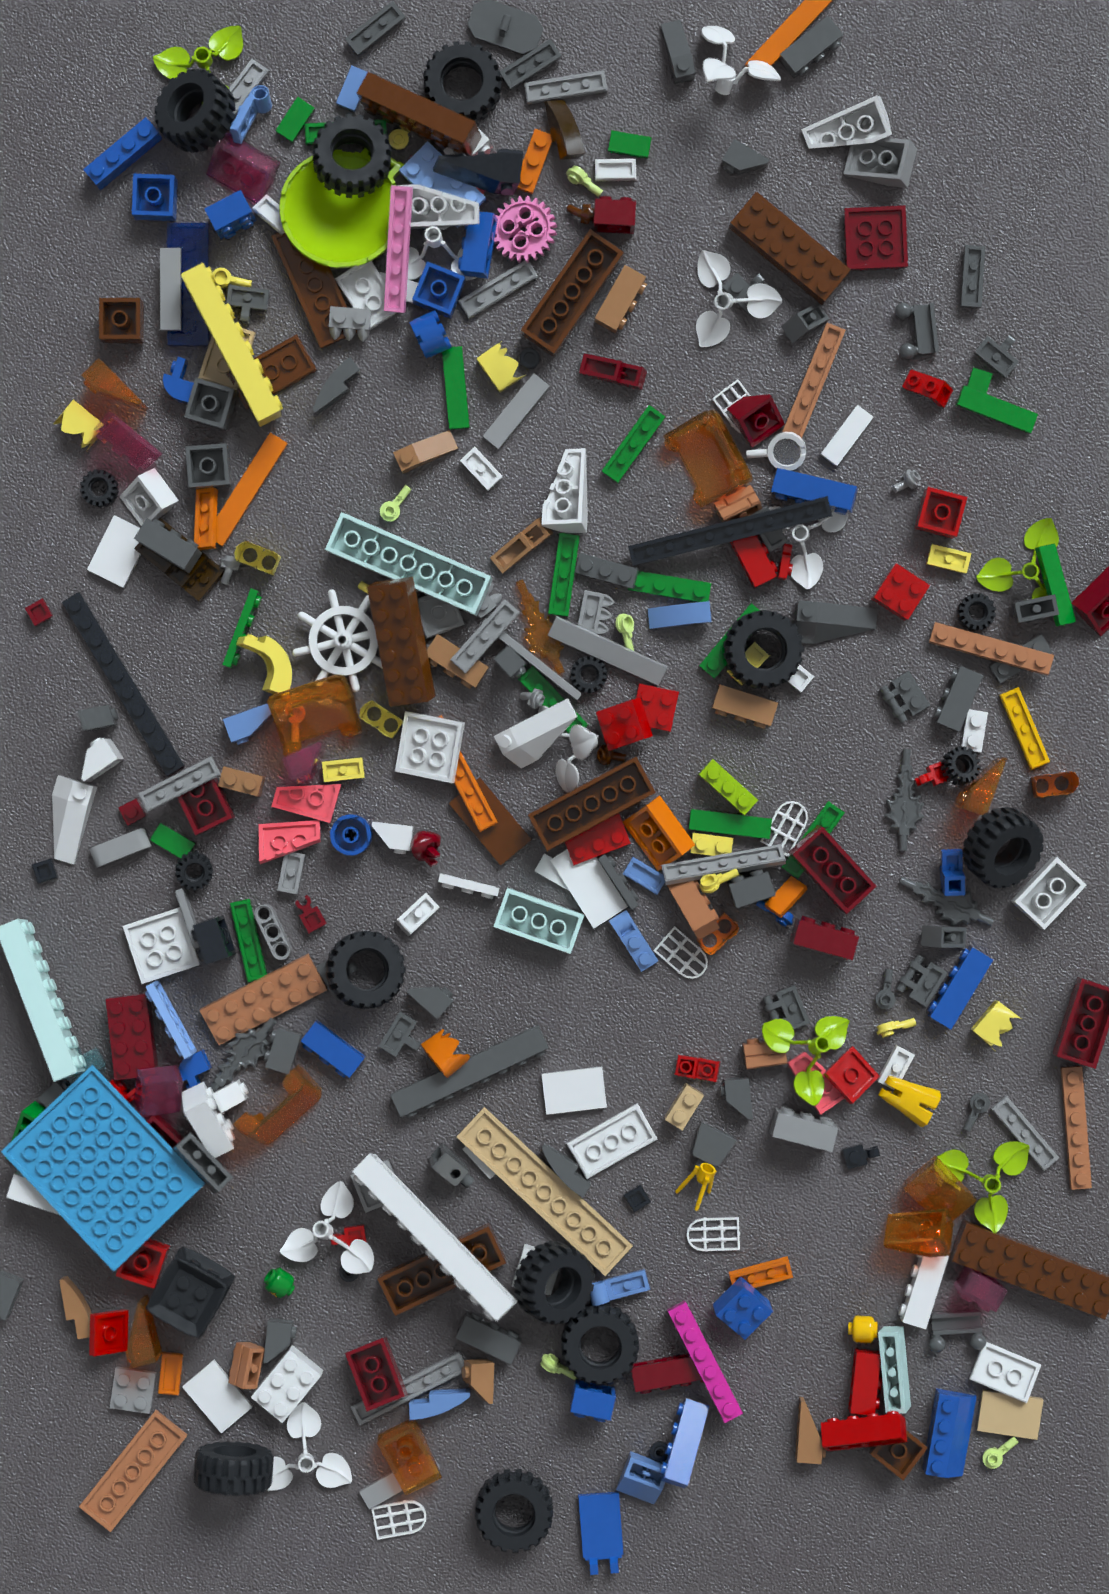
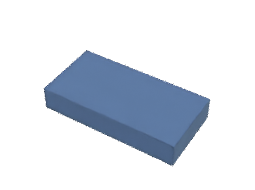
M351 65L336 105L356 112L360 102L357 91L367 74L366 71Z
M632 857L623 872V875L658 895L665 883L663 874Z

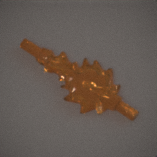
M519 580L516 582V585L522 596L521 604L525 606V610L521 611V613L529 619L527 623L531 625V628L524 629L528 633V636H524V639L531 645L528 649L529 651L540 653L541 659L548 658L549 662H552L558 675L562 674L565 671L559 660V652L564 646L561 645V641L548 636L553 623L550 622L549 616L544 618V613H540L539 601H534V597L531 593L529 594L524 580Z

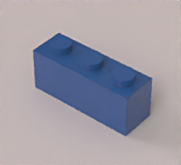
M479 212L480 224L465 225L466 237L462 239L463 255L459 258L458 268L464 276L488 279L498 221L494 213Z
M318 1020L315 1021L301 1040L304 1043L303 1048L310 1053L316 1052L320 1055L319 1060L326 1065L332 1064L336 1068L335 1072L344 1078L346 1076L350 1078L366 1057Z

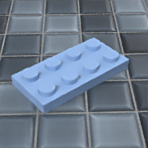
M428 141L399 170L412 185H422L478 202L479 206L486 200V197L476 187L433 172L436 160L442 154Z
M157 980L147 985L145 994L149 1001L154 1002L157 1009H155V1012L160 1020H164L167 1026L165 1027L169 1038L173 1037L177 1044L174 1046L179 1056L183 1055L184 1059L193 1055L197 1050L160 981Z

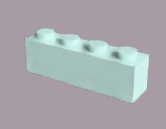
M883 1326L878 1332L885 1412L897 1411L898 1413H906L911 1407L904 1326Z

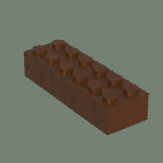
M367 72L357 91L360 103L370 115H380L387 123H397L401 129L407 132L414 131L418 133L417 135L426 141L431 139L435 141L437 146L446 149V147L453 149L455 154L464 153L466 156H472L482 137L475 121L370 72Z
M757 191L730 222V230L821 305L827 301L851 270Z
M590 229L520 330L521 335L555 357L622 260L624 252Z
M413 577L374 582L367 586L389 704L390 706L429 702L436 695Z
M634 757L528 814V818L545 850L548 852L647 799L656 792L637 757Z
M490 1223L457 1237L488 1271L506 1264V1257ZM425 1252L379 1274L378 1281L396 1316L457 1287L454 1283L456 1278L452 1274L447 1275L440 1268L441 1263L437 1259L432 1260Z

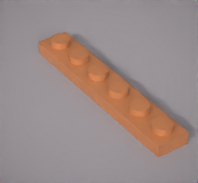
M828 322L826 323L782 432H793L801 438L803 437L846 331L845 329Z
M937 622L934 624L929 643L1046 676L1049 675L1054 655Z
M1082 1066L1060 1067L1070 1189L1092 1188L1083 1070Z

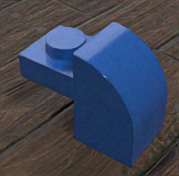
M178 357L177 361H173L170 372L172 376L163 375V384L173 399L188 404L194 383L183 380L188 361L185 358Z
M962 849L941 850L940 880L944 896L965 895Z
M204 1049L184 1059L178 1068V1081L180 1083L187 1080V1089L200 1084L198 1074L212 1068Z

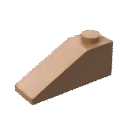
M448 430L408 445L393 453L404 474L457 450L458 447L451 431Z
M799 1397L795 1459L797 1463L821 1464L822 1458L826 1456V1449L822 1447L821 1438L804 1397Z

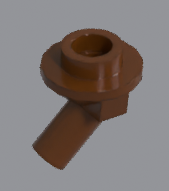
M571 204L567 207V212L580 217L581 223L589 225V221L594 219V208H591V204H583L582 209Z
M602 745L597 751V759L601 765H609L611 759L621 762L626 761V754L613 752V750L608 751L607 745Z

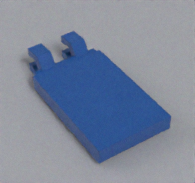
M619 1491L578 1494L583 1558H585V1561L589 1560L590 1575L598 1574V1560L610 1559L611 1573H619L618 1558H622V1555H624Z

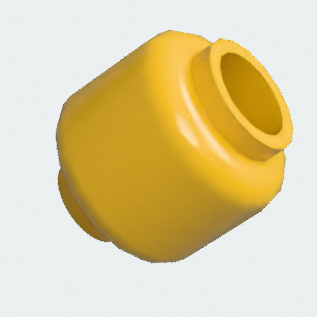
M857 1315L853 1318V1322H849L848 1335H852L854 1342L872 1343L874 1338H877L878 1322H874L872 1316Z

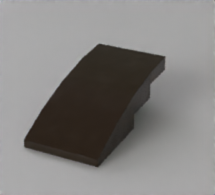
M158 519L160 522L165 524L164 528L166 530L170 531L171 529H174L163 519ZM183 535L181 536V539L187 542L188 539ZM139 543L134 548L200 603L218 583L224 573V569L203 552L191 572L187 573Z

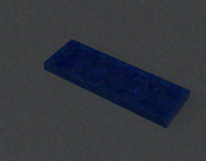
M167 223V248H181L182 273L201 263L204 264L205 268L209 267L208 223ZM182 279V331H167V345L209 346V330Z

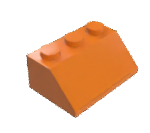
M660 795L623 821L625 827L657 871L661 870V865L670 864L695 846V843Z

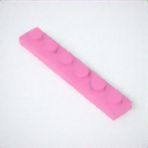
M391 185L384 311L406 312L413 187Z

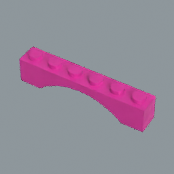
M684 1300L667 1309L724 1423L743 1414L686 1301Z

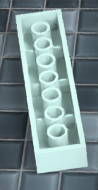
M341 512L325 548L331 554L392 580L413 577L415 590L475 616L478 615L493 580L487 574Z
M16 919L0 926V942L53 1081H62L85 1072L86 1062L84 1057L78 1053V1041L75 1036H72L70 1020L64 1016L62 1011L64 1004L61 998H57L55 992L57 986L48 974V971H50L49 965L46 960L42 959V947L33 935L35 933L34 926L28 920Z

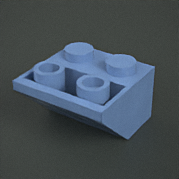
M630 1451L616 1490L655 1504L665 1482L661 1481L660 1469L662 1463Z

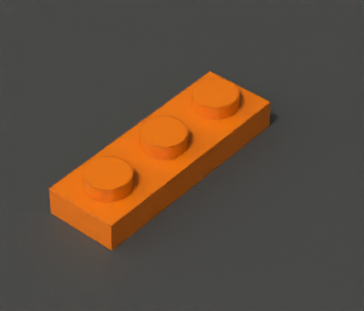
M538 129L534 130L522 162L520 184L517 189L533 195L552 145L551 134Z
M214 487L196 490L194 542L199 545L197 548L199 550L216 548L218 490Z
M788 1256L729 1272L732 1284L741 1276L754 1288L793 1278Z

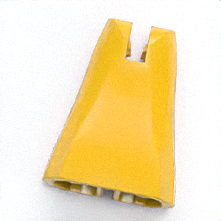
M888 1075L885 1083L893 1089L895 1088L892 1093L890 1090L881 1088L878 1095L918 1126H926L933 1114L927 1108L929 1107L933 1110L937 1108L941 1100L940 1091Z

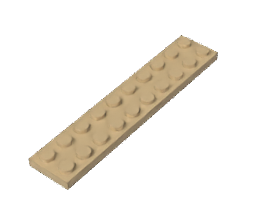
M485 1107L456 1136L572 1246L584 1254L603 1275L606 1276L633 1247L625 1237L581 1196L572 1191L549 1166Z

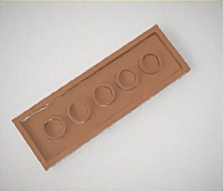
M308 953L200 1008V1013L218 1045H221L235 1038L236 1033H244L248 1029L268 1021L270 1017L274 1018L327 991V987Z
M155 1410L80 1504L79 1508L111 1532L188 1434L159 1411Z

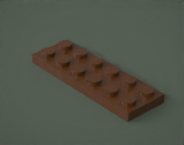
M280 233L272 235L271 237L320 348L323 349L346 339L343 329L336 340L332 338L329 330L330 306L347 308L330 267L316 263L300 253L290 242L286 233L283 235Z

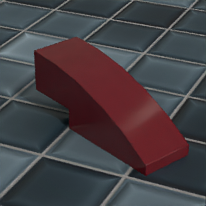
M584 353L579 373L609 383L642 390L647 370L641 366L623 363L619 360Z

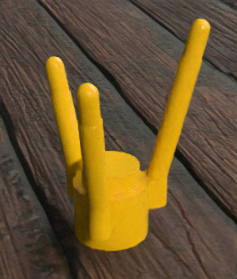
M702 1163L700 1167L696 1165L691 1174L675 1190V1193L678 1194L696 1175L697 1181L702 1184L696 1202L695 1211L699 1210L707 1184V1193H711L716 1174L714 1166L709 1163Z

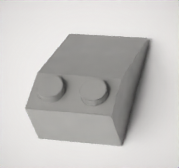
M883 138L874 143L850 145L844 175L881 185L908 188L917 148L910 140Z

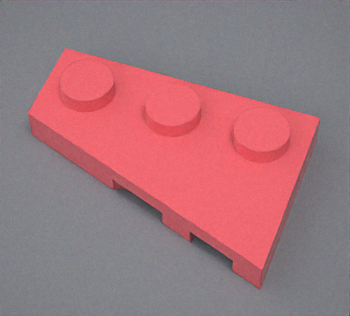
M342 784L277 787L271 807L331 823Z
M320 820L259 824V863H266L321 842Z
M802 1052L788 1061L787 1064L794 1076H796L801 1071L807 1072L806 1069L813 1058L806 1052ZM816 1061L811 1071L817 1070L821 1072L825 1083L822 1098L814 1106L818 1114L821 1115L845 1098L823 1075L826 1069Z

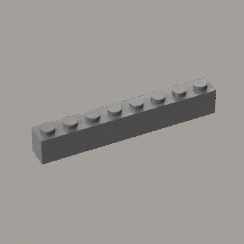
M538 1024L471 1055L468 1062L448 1078L439 1070L392 1092L390 1096L400 1117L406 1116V1118H409L418 1113L417 1109L424 1107L426 1110L436 1105L435 1101L441 1098L445 1101L454 1097V1092L460 1089L462 1092L473 1088L472 1084L477 1081L481 1084L490 1080V1075L498 1072L501 1075L510 1070L509 1066L514 1064L520 1066L528 1062L527 1058L533 1055L537 1058L546 1054V1049L549 1046Z

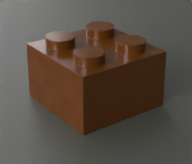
M99 298V339L103 343H144V302L141 298Z
M907 1430V1443L873 1446L868 1452L902 1480L906 1478L928 1448Z

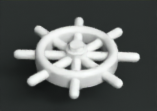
M331 589L328 591L331 608L324 611L317 619L304 612L298 613V618L312 627L309 633V645L294 649L292 654L298 657L311 653L317 664L322 667L320 674L315 680L317 687L322 686L328 674L332 673L342 676L348 675L352 691L358 692L360 686L356 673L364 670L371 662L382 668L381 658L376 656L378 642L374 623L365 614L370 606L369 596L367 595L358 609L350 606H339L336 592ZM342 615L354 616L345 630ZM334 617L337 632L324 625V623ZM360 621H362L368 631L353 634ZM319 631L332 638V640L318 643ZM370 639L368 650L354 643ZM334 648L326 661L320 651ZM350 650L364 658L354 665ZM343 652L346 667L334 666Z

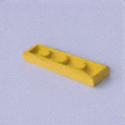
M1019 687L1000 694L999 697L1030 770L1049 763L1050 760Z

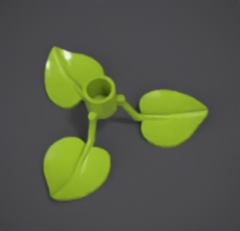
M229 26L215 32L209 40L210 50L206 47H198L194 51L191 62L188 52L182 47L168 48L160 54L153 56V61L159 72L168 79L178 77L177 74L181 72L186 73L187 68H191L195 62L198 67L210 72L209 67L212 65L211 56L217 57L220 55L226 61L234 60L240 56L243 50L241 26Z
M1051 518L1037 521L1029 527L1024 536V544L1029 549L1054 543L1057 548L1059 543V535ZM1035 550L1032 561L1024 564L1020 571L1011 572V564L1006 559L993 558L984 565L976 577L984 587L1002 592L1012 587L1014 582L1011 575L1022 574L1027 579H1035L1040 586L1033 591L1032 599L1048 596L1045 584H1042L1037 577L1039 568L1035 564L1037 557Z
M838 1016L824 1017L817 1021L814 1028L815 1034L818 1037L805 1041L791 1040L794 1037V1029L784 1019H774L763 1023L762 1036L766 1045L772 1051L786 1053L789 1050L790 1044H807L809 1051L815 1055L806 1069L807 1072L801 1071L797 1073L794 1078L793 1087L801 1099L811 1106H816L822 1098L825 1083L821 1072L817 1070L811 1071V1068L818 1058H821V1053L829 1049H838L844 1044L849 1020Z
M1018 1141L1006 1142L998 1146L993 1154L994 1161L999 1164L995 1176L987 1174L982 1178L966 1170L969 1160L962 1151L956 1149L948 1150L936 1156L933 1163L938 1175L948 1183H961L964 1179V1173L982 1183L983 1188L989 1192L988 1198L982 1197L976 1202L974 1214L981 1224L992 1232L997 1233L1003 1226L1008 1214L1006 1199L1001 1195H994L1001 1188L999 1180L1000 1170L1002 1168L1004 1173L1011 1176L1020 1174L1027 1165L1030 1146Z

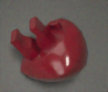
M431 831L417 832L413 836L410 845L414 858L420 862L425 861L431 867L437 865L438 862L435 858L440 857L437 849L441 843V836Z

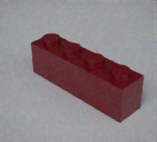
M689 1353L637 1362L632 1365L633 1369L631 1371L635 1392H640V1394L650 1393L652 1389L656 1388L667 1390L672 1388V1385L677 1384L688 1386L693 1381L700 1380L701 1383H704Z

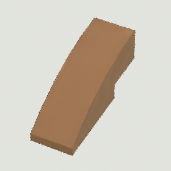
M540 517L522 532L518 533L492 555L490 559L503 574L549 538L553 531L542 526V518Z
M63 1276L59 1281L66 1320L74 1319L77 1339L90 1337V1314H92L90 1307L74 1282L68 1276Z

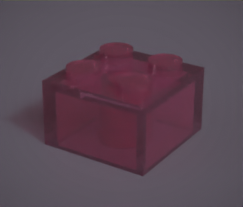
M177 1065L137 1070L135 1104L138 1113L142 1117L180 1112L183 1079Z
M966 1266L963 1267L954 1284L961 1298L968 1302L974 1300L978 1307L987 1312L990 1310L997 1312L1008 1292L1000 1282Z

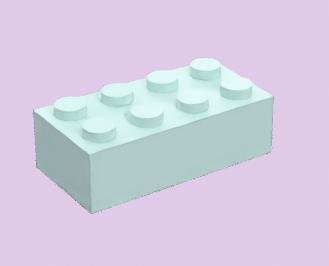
M507 887L493 927L571 954L584 914Z

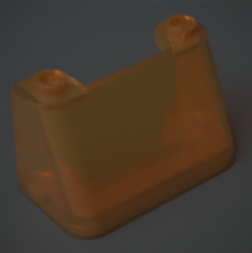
M716 410L704 411L663 435L666 448L669 451L679 453L697 487L694 489L693 498L701 508L752 481V475L723 419Z
M333 675L271 695L267 700L285 758L296 755L301 751V741L338 729L346 737H353L362 733L354 696L346 678L342 675Z
M298 1064L284 1078V1088L290 1094L266 1117L261 1112L251 1115L246 1111L233 1125L247 1137L264 1145L271 1144L319 1101L322 1096V1090L303 1067Z

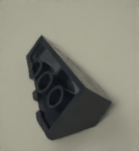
M496 149L497 153L491 154L477 151V155L466 156L464 153L440 155L433 167V172L493 194L513 196L520 184L523 151Z

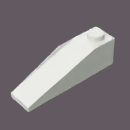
M874 96L801 129L809 149L874 143L892 135L889 118L880 96Z
M418 184L398 185L413 187L411 229H426L431 226L450 227L480 224L478 202Z
M565 449L557 469L558 473L554 483L550 486V493L542 507V526L566 534L587 533L586 449Z
M566 699L495 735L494 738L502 754L517 766L523 768L539 760L559 735L577 718V715L569 699Z
M60 775L57 776L52 793L54 859L75 864L97 786Z

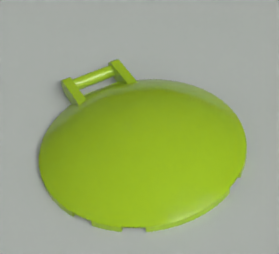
M366 148L361 153L335 150L332 155L334 161L339 166L350 170L360 169L371 160V153ZM313 156L307 158L291 172L281 192L280 219L288 239L304 256L316 263L329 267H355L379 257L387 250L391 185L396 186L395 179L400 174L399 170L404 164L400 161L397 162L391 157L390 167L392 170L389 171L387 179H384V184L380 188L375 187V192L372 194L365 192L364 197L358 198V195H352V198H346V194L338 196L334 194V189L329 191L324 187V182L320 183L317 173L314 171Z

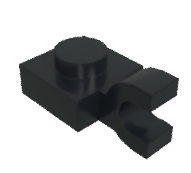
M861 1143L842 1148L848 1169L866 1165V1158L880 1156L878 1146L863 1149Z

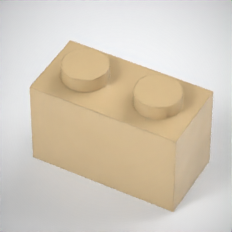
M685 1082L664 1116L665 1120L683 1131L703 1099V1093Z

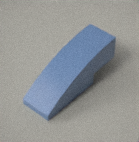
M710 601L649 608V629L711 623Z
M471 1388L430 1390L429 1398L411 1399L409 1402L410 1420L424 1419L449 1411L470 1397Z

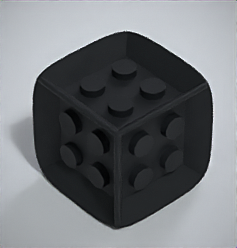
M181 1247L159 1280L146 1305V1309L156 1318L189 1336L201 1338L223 1302L235 1276L225 1267L192 1249Z

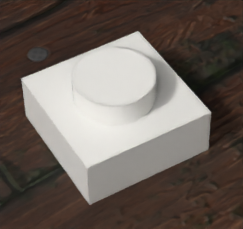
M799 664L798 671L787 682L801 693L814 676Z

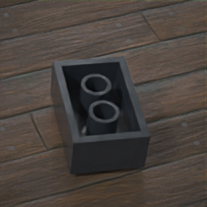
M224 915L192 925L191 935L194 942L197 941L199 944L198 956L201 962H205V965L236 954Z

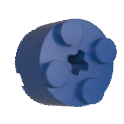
M436 310L409 322L426 359L452 348L448 337H443L446 335L442 323L437 324L440 319Z
M355 814L340 817L335 821L330 830L332 845L336 850L345 855H357L364 852L370 846L373 837L369 822L362 816ZM349 829H352L357 834L353 841H351L350 837L347 838L346 836L350 832Z

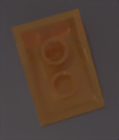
M99 358L81 375L85 379L83 383L94 394L99 392L102 396L145 411L148 409Z
M995 758L975 780L971 781L963 789V792L958 793L956 798L958 809L977 816L988 813L1007 758Z
M936 1155L905 1180L904 1189L910 1196L945 1225H949L977 1201V1198Z
M947 1208L888 1214L884 1247L929 1258L950 1256L953 1222Z
M148 1294L144 1295L137 1303L127 1347L128 1351H126L127 1361L131 1363L132 1368L155 1363L162 1355L154 1317L146 1309V1305L149 1302Z
M409 1419L378 1434V1446L405 1496L442 1478L416 1419Z

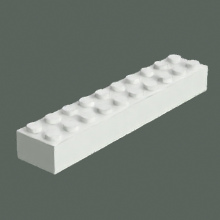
M369 1154L352 1171L355 1174L354 1179L361 1186L366 1185L370 1189L368 1191L369 1195L376 1201L380 1200L384 1204L382 1208L390 1216L395 1215L398 1218L397 1224L403 1230H409L413 1234L411 1238L418 1245L423 1244L427 1248L426 1254L432 1260L437 1259L441 1263L440 1268L447 1275L452 1274L456 1278L454 1283L461 1290L466 1289L471 1294L469 1296L471 1301L476 1305H482L485 1309L483 1313L491 1321L494 1319L496 1321L500 1320L518 1302L376 1154Z

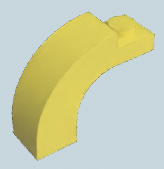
M247 634L246 636L239 637L236 645L257 653L266 664L267 677L262 690L278 697H287L292 682V668L284 649L268 636L258 638Z

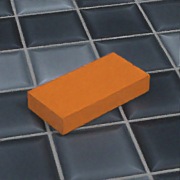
M790 876L776 891V896L771 897L765 903V907L782 918L808 890L807 886Z
M162 1353L158 1394L179 1396L183 1363L182 1353Z

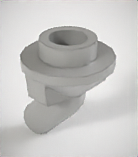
M908 469L902 475L904 480L893 485L892 489L895 493L907 487L915 489L920 486L921 477L915 470Z
M225 556V558L220 559V567L225 569L221 583L226 585L229 583L232 572L238 571L240 562L233 556Z
M534 688L532 693L522 692L520 699L528 700V706L537 709L543 705L545 696L542 690Z

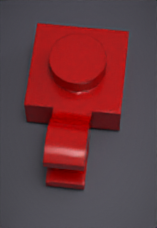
M940 761L926 767L928 773L914 779L917 787L930 781L933 787L947 782L948 776L944 777L943 773H945V770H941V766L944 764H941Z
M364 1224L344 1227V1234H333L334 1237L346 1243L349 1247L355 1239H360L367 1243ZM331 1239V1244H332V1245H337V1244H338V1243H336L335 1241H333V1240Z

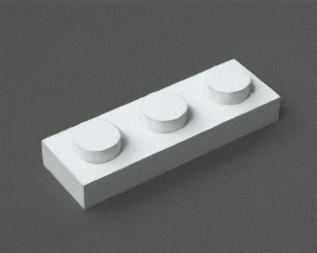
M440 873L438 882L442 883V887L453 889L454 886L461 887L462 892L469 894L478 891L482 892V897L493 899V896H498L500 889L499 887Z

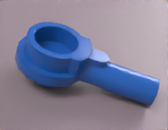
M760 900L757 902L756 906L775 915L776 922L786 927V925L791 926L793 924L794 916L787 911L780 918L765 907V901Z

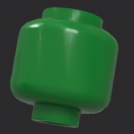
M282 1268L271 1269L264 1278L265 1289L279 1299L286 1295L290 1296L294 1291V1277Z

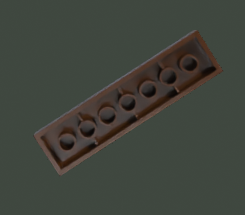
M963 1219L949 1255L953 1262L1099 1318L1106 1319L1109 1311L1108 1274L1001 1233H994L988 1228Z

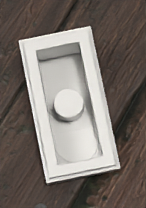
M425 893L395 923L407 936H410L440 907Z

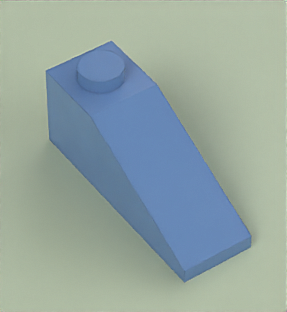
M278 699L223 719L230 741L232 743L237 742V745L248 742V737L253 736L284 704L283 699Z

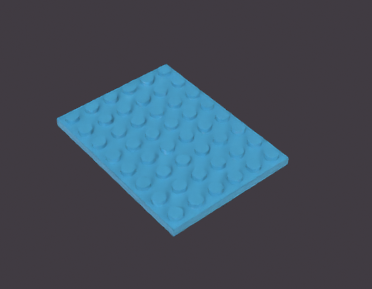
M91 1065L1 1151L113 1271H116L206 1184L94 1065Z

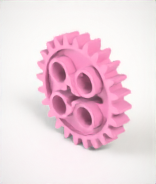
M519 196L518 202L511 198V205L504 202L505 209H497L500 216L495 215L498 221L494 244H498L496 247L498 251L503 250L502 255L504 257L509 254L511 261L517 257L518 263H521L522 258H525L526 262L529 263L530 257H533L535 261L537 260L536 254L538 253L544 256L543 249L550 251L548 243H554L551 236H556L557 233L552 229L556 228L557 224L552 222L555 217L553 214H550L551 209L549 207L545 208L544 202L538 205L537 198L531 202L529 196L526 197L525 201ZM524 212H531L527 219H522L521 216ZM514 224L512 231H505L507 225ZM524 227L527 231L523 232L521 228ZM537 227L543 228L540 234H533ZM520 240H526V244L523 247H517V243Z

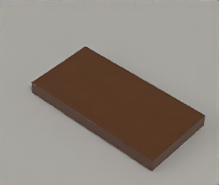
M297 334L253 358L254 360L258 358L263 368V378L268 377L273 387L272 395L317 371ZM230 371L226 375L234 385L235 381ZM238 388V396L242 401L245 409H250L240 388Z
M479 777L476 781L498 821L496 825L480 832L460 794L449 804L496 861L502 865L532 839Z

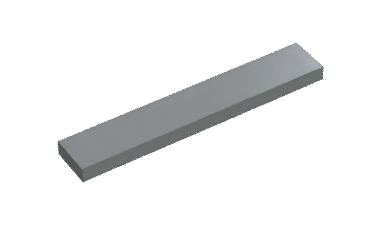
M556 616L548 633V636L658 686L667 669V666L558 616Z
M503 632L498 637V639L507 646L510 645L518 655L577 701L581 697V693L508 634Z
M778 844L661 865L665 885L699 880L708 874H724L735 868L739 873L786 864L782 845Z
M460 1351L403 1379L408 1395L370 1411H366L363 1400L352 1405L351 1410L359 1425L460 1375L464 1366V1359Z

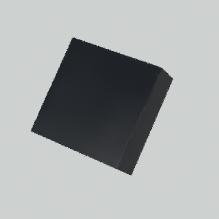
M52 858L32 864L38 884L58 878Z
M641 1184L623 1194L633 1212L651 1203Z

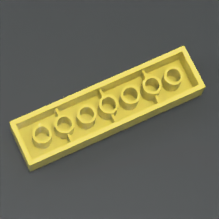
M201 263L182 273L181 276L188 292L259 426L261 427L281 417L282 404L277 395L273 397L271 393L273 392V387L268 377L263 378L262 374L264 372L258 358L253 359L254 352L249 341L244 342L243 337L245 336L239 322L234 323L233 319H235L229 303L224 304L225 297L220 286L215 287L214 283L216 280L210 267L205 268L204 264Z

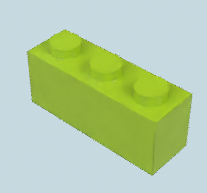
M713 759L698 774L742 815H745L758 801L757 798Z

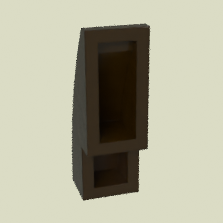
M565 101L544 102L552 142H557L560 160L578 159L583 156L585 150L576 121Z

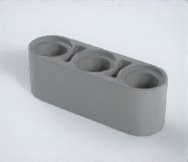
M143 827L94 846L89 850L96 868L147 849L151 847V844Z
M269 904L258 906L254 913L255 919L272 955L278 960L286 959L291 955L292 947L274 908ZM262 908H267L270 912V916L267 919L261 918L259 914ZM271 926L278 929L277 937L269 935L268 929ZM279 945H284L287 948L286 955L281 956L277 953Z

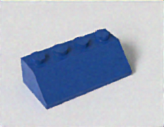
M936 1388L926 1443L928 1448L925 1451L922 1466L926 1475L943 1478L963 1476L976 1395Z

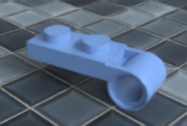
M263 85L255 86L245 99L243 105L239 107L238 114L235 120L231 122L230 133L235 143H242L257 113H267L271 110L272 102L267 87Z
M627 910L609 920L641 972L658 962V959Z
M642 1269L592 1283L594 1284L593 1291L590 1292L589 1296H591L592 1306H598L610 1300L650 1290L646 1271Z

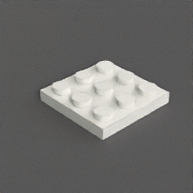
M405 711L395 771L455 783L465 723Z
M180 907L123 926L142 984L201 965L196 948L194 949Z

